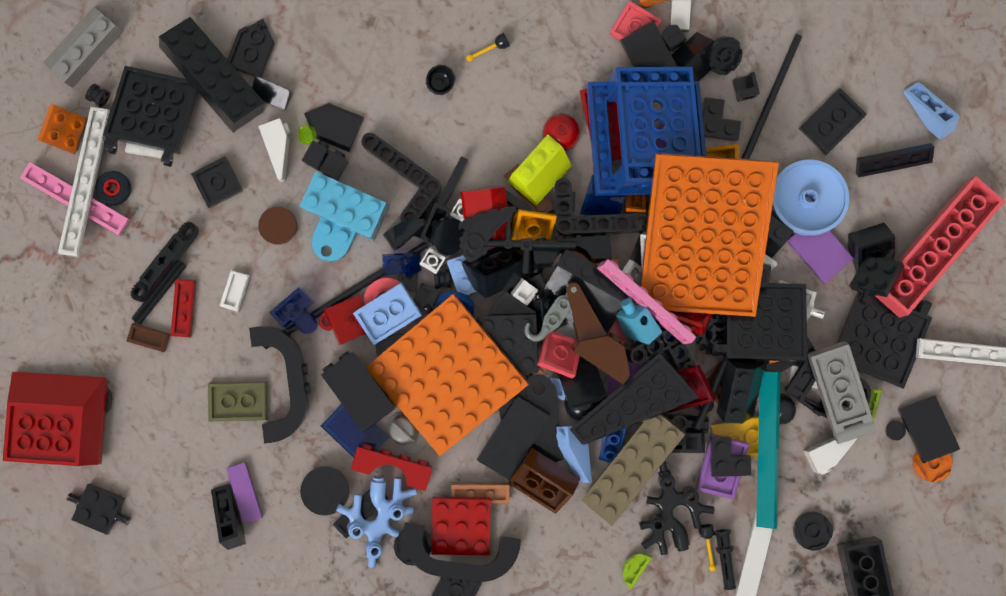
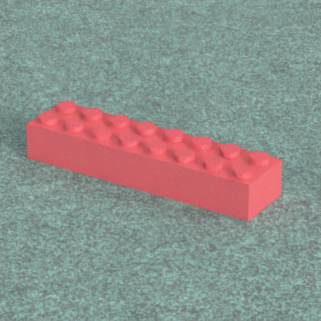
M977 176L965 181L897 260L903 262L904 268L887 297L879 295L875 297L899 318L909 315L1005 201Z

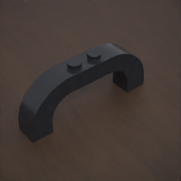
M272 326L251 327L249 331L252 347H274L282 353L285 359L290 410L283 419L268 421L262 424L264 444L278 442L293 434L306 417L309 405L308 394H311L310 383H306L308 365L307 363L304 364L302 351L290 334Z
M405 523L403 543L409 559L421 571L433 576H439L440 581L452 582L453 578L460 579V584L471 585V581L487 582L495 580L511 569L520 551L521 539L500 537L498 553L493 561L486 565L478 566L437 560L428 555L424 549L423 533L425 525Z

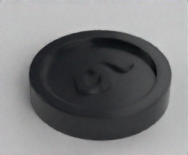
M892 421L886 426V435L892 440H901L906 434V428L901 422Z

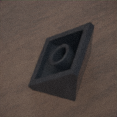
M696 32L672 54L677 67H693L694 81H700L711 71L707 65L706 57L708 49L714 40Z

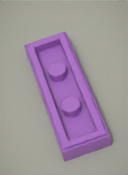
M244 462L226 468L243 524L262 518L263 515L247 463Z

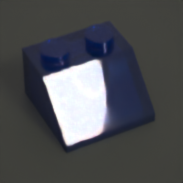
M591 175L580 214L584 216L620 214L626 195L595 196L594 175Z

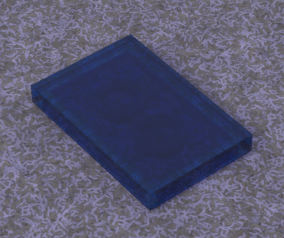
M342 404L321 425L353 458L358 445L362 446V443L374 446V450H378L389 438L376 424L362 432Z

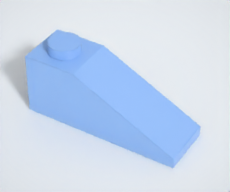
M917 82L904 90L906 98L925 127L938 139L942 140L955 131L960 116L925 86Z
M575 424L556 427L558 447L572 473L580 478L579 482L591 483L589 445H582L570 431V428Z

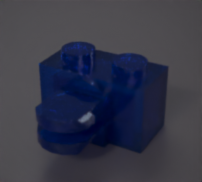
M300 287L269 312L281 327L287 328L293 322L304 334L315 332L318 326L316 319L307 310L315 302Z

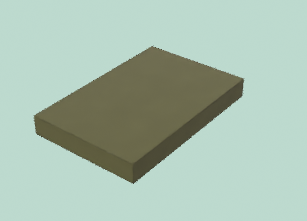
M267 382L208 383V422L268 420Z

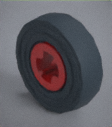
M108 171L97 179L95 191L99 199L104 203L118 205L125 202L130 196L131 184L122 173ZM111 184L117 186L115 192L109 190L112 188Z

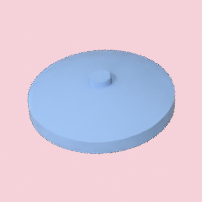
M801 160L790 164L777 176L772 209L776 218L793 230L794 233L803 236L821 235L832 230L845 217L849 207V190L842 175L831 165L818 160Z

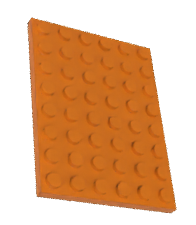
M655 153L640 286L649 292V296L660 301L666 311L756 317L779 165L777 161Z

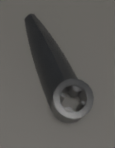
M424 219L406 220L390 228L383 236L395 251L406 244L428 222Z

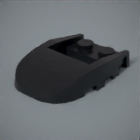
M807 356V361L801 363L784 389L814 414L827 418L822 399L818 404L806 397L815 383V377ZM860 377L866 400L869 404L871 389L867 382Z

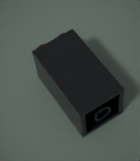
M347 351L339 357L340 361L335 365L330 363L322 369L324 373L321 376L361 431L365 432L395 410V408L355 353Z

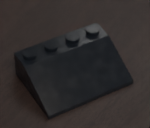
M565 249L541 292L544 296L552 292V297L555 301L557 297L566 294V287L569 283H577L604 331L608 334L617 319V313L622 309L621 302L629 298V296L599 271L597 265ZM570 310L565 318L574 323Z

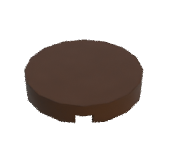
M272 207L261 215L258 221V229L260 235L267 242L274 245H282L289 242L296 233L297 221L288 209Z

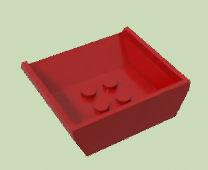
M12 372L7 400L3 461L67 466L102 464L107 379L105 377Z

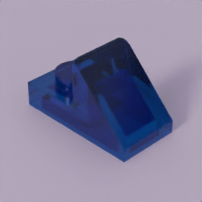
M420 252L382 254L383 275L403 274L404 277H408L420 272Z

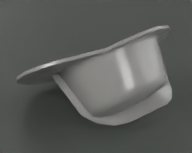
M403 412L390 416L386 424V431L391 440L407 453H417L425 448L427 441Z

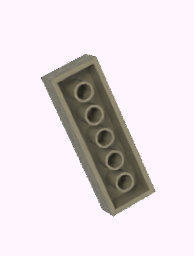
M663 413L645 420L581 501L612 526L687 432Z

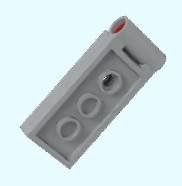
M843 341L807 353L837 444L876 432L849 344Z

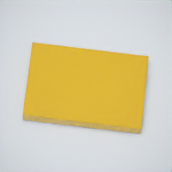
M759 416L752 417L743 424L722 422L710 425L712 434L730 436L732 439L747 442L749 446L746 455L751 457L758 456Z

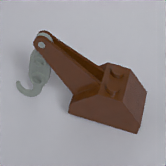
M575 282L569 283L566 287V294L557 297L544 316L542 329L539 334L532 335L529 331L530 323H527L524 331L526 337L536 342L543 340L550 332L561 325L571 310L577 338L571 345V349L624 384L630 372L625 347L621 344L622 340L611 332L609 335L606 334L580 286Z

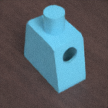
M631 298L624 299L621 302L622 309L617 313L616 317L626 338L650 344L662 333L646 307L634 304Z

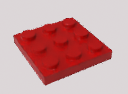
M433 496L432 555H490L491 497Z

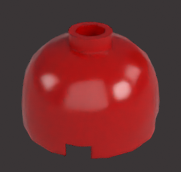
M560 113L553 115L546 121L543 126L542 136L543 139L547 135L551 136L563 147L564 151H568L574 148L579 141L580 129L573 117Z

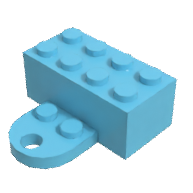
M315 171L299 207L321 217L312 236V249L322 260L333 262L345 257L356 233L370 240H375L389 205L380 199ZM325 246L332 248L330 256H323L322 249Z

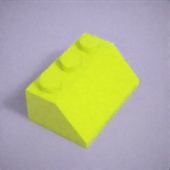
M547 135L513 172L507 182L537 206L555 186L556 181L561 179L571 168L572 164L563 147L551 136Z

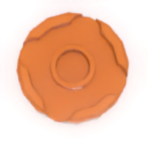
M917 450L915 451L912 466L915 473L921 479L929 482H939L944 480L951 472L953 459L950 453L922 463Z

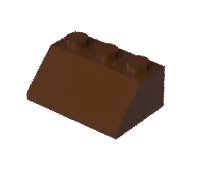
M531 448L508 483L556 514L574 495L580 478Z

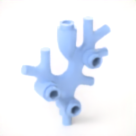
M373 476L370 485V497L378 511V515L372 521L365 520L361 516V494H354V503L351 508L338 504L336 508L337 512L346 515L350 520L347 525L350 537L358 539L363 534L367 535L368 541L365 544V549L367 552L366 557L369 558L368 567L370 568L376 567V559L382 553L380 544L382 536L389 534L393 537H398L400 531L390 526L389 519L400 520L404 514L413 515V507H405L402 505V502L411 496L417 495L415 488L403 491L401 489V477H394L393 498L386 500L385 477Z

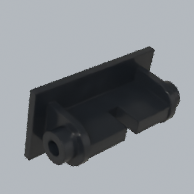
M552 292L544 296L542 293H536L535 297H533L535 311H541V313H536L539 331L542 329L544 316L554 303Z

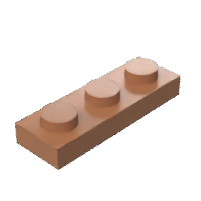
M452 483L451 497H491V504H509L510 485L509 483Z

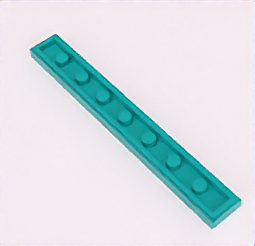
M764 371L759 390L756 527L777 529L781 372Z

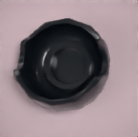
M437 65L427 73V88L435 95H445L454 86L455 75L453 70L446 65Z
M780 393V424H788L795 417L796 405L790 396Z

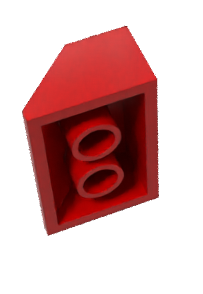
M488 186L461 192L464 220L467 218L471 220L476 214L482 212L485 214L491 209L498 208L499 211L504 207H508L505 186ZM507 222L490 239L505 240Z

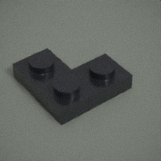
M706 97L703 107L704 136L738 141L741 121L722 119L725 100Z
M730 436L710 437L712 477L751 476L750 455H731Z

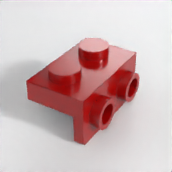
M670 311L677 316V320L682 325L688 326L695 335L698 333L704 335L712 317V314Z

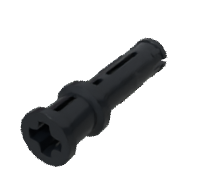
M730 529L714 531L718 546L716 551L720 554L724 590L736 589L731 552L734 549L730 541Z

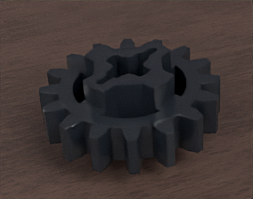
M713 315L704 335L699 333L695 335L699 337L696 344L702 345L700 351L706 350V355L712 354L713 344H726L725 316ZM713 323H718V324H720V325H719V326H715V325H712V324H713Z

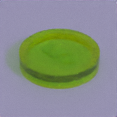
M305 125L299 129L298 139L302 144L309 145L312 141H315L316 132L313 127Z

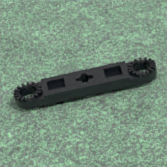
M187 222L181 225L182 227L179 228V231L171 237L140 276V280L131 288L130 295L132 299L144 302L150 297L198 236L199 229L195 224ZM191 228V234L189 233V235L186 236L187 230ZM143 288V294L138 296L139 291Z

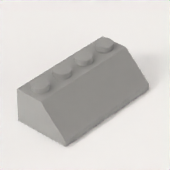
M93 7L43 63L58 78L73 88L123 31L97 8Z

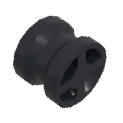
M95 83L87 90L85 99L89 102H95V105L101 108L109 100L110 92L106 89L102 90Z
M449 269L438 271L437 274H434L435 289H439L442 286L451 288Z

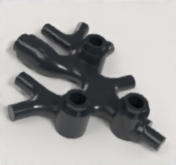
M664 461L659 467L660 471L658 472V482L662 487V494L660 497L647 496L646 504L657 506L660 509V513L652 514L648 521L639 522L641 530L650 528L653 531V534L641 543L646 550L654 543H657L661 555L668 554L664 531L666 530L671 531L674 546L679 552L689 549L690 542L687 531L682 523L673 516V509L676 506L683 505L689 509L694 529L702 527L699 517L701 513L714 514V506L703 505L698 502L699 494L694 487L686 486L682 492L675 490V479L670 469H667L666 461ZM665 480H670L669 484H664ZM689 494H694L692 498H688ZM656 522H661L659 526L654 525Z

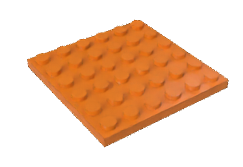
M454 293L365 367L439 456L444 454L529 385V382Z

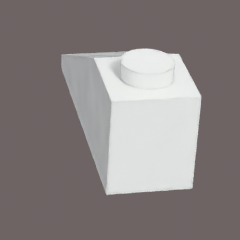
M279 118L258 127L277 178L280 182H285L290 145L288 134L291 131L287 122L284 123Z
M832 437L804 450L813 472L820 473L821 475L830 472L831 468L838 464L856 439L837 444L835 438Z

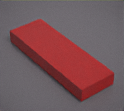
M175 279L170 336L191 338L196 290L195 280Z

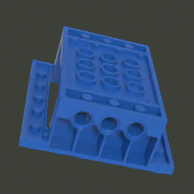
M616 67L607 82L587 83L595 196L651 195L655 153L706 156L699 81H694L693 67ZM607 103H617L622 166L615 174H612ZM652 103H660L661 110H655ZM654 121H660L663 124V129H657L654 126ZM656 140H662L665 143V148H658Z

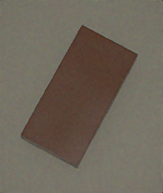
M132 323L126 342L165 352L170 334Z

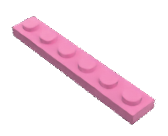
M29 162L20 179L68 206L73 186L34 163ZM92 198L88 218L121 236L130 219Z
M607 259L598 265L597 269L638 305L646 307L653 318L682 344H689L695 340L696 336L688 326L682 325L677 320L678 318L675 314L666 311L660 301L649 296V292L644 287L638 286L629 274L623 273L616 262Z

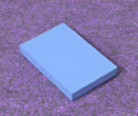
M403 282L353 312L373 345L423 315Z

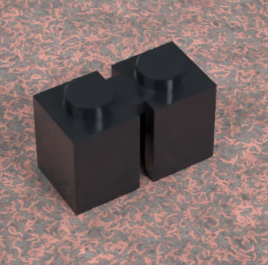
M320 140L318 143L312 141L302 161L306 165L338 181L349 163L345 158L346 155L338 150L335 152L328 149L329 145Z

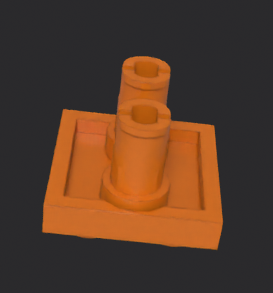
M50 104L37 140L75 154L87 118Z

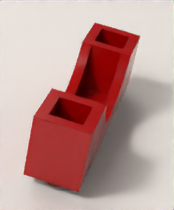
M362 443V446H357L351 470L370 475L379 466L393 465L402 470L406 477L407 486L426 491L433 469L429 465L430 462L418 459V462L410 460L411 457L404 454L395 456L392 455V451L381 448V451L374 450V446Z

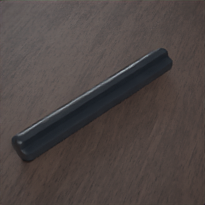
M181 260L177 261L150 297L143 302L132 316L134 322L141 324L175 282V279L186 268L185 263Z

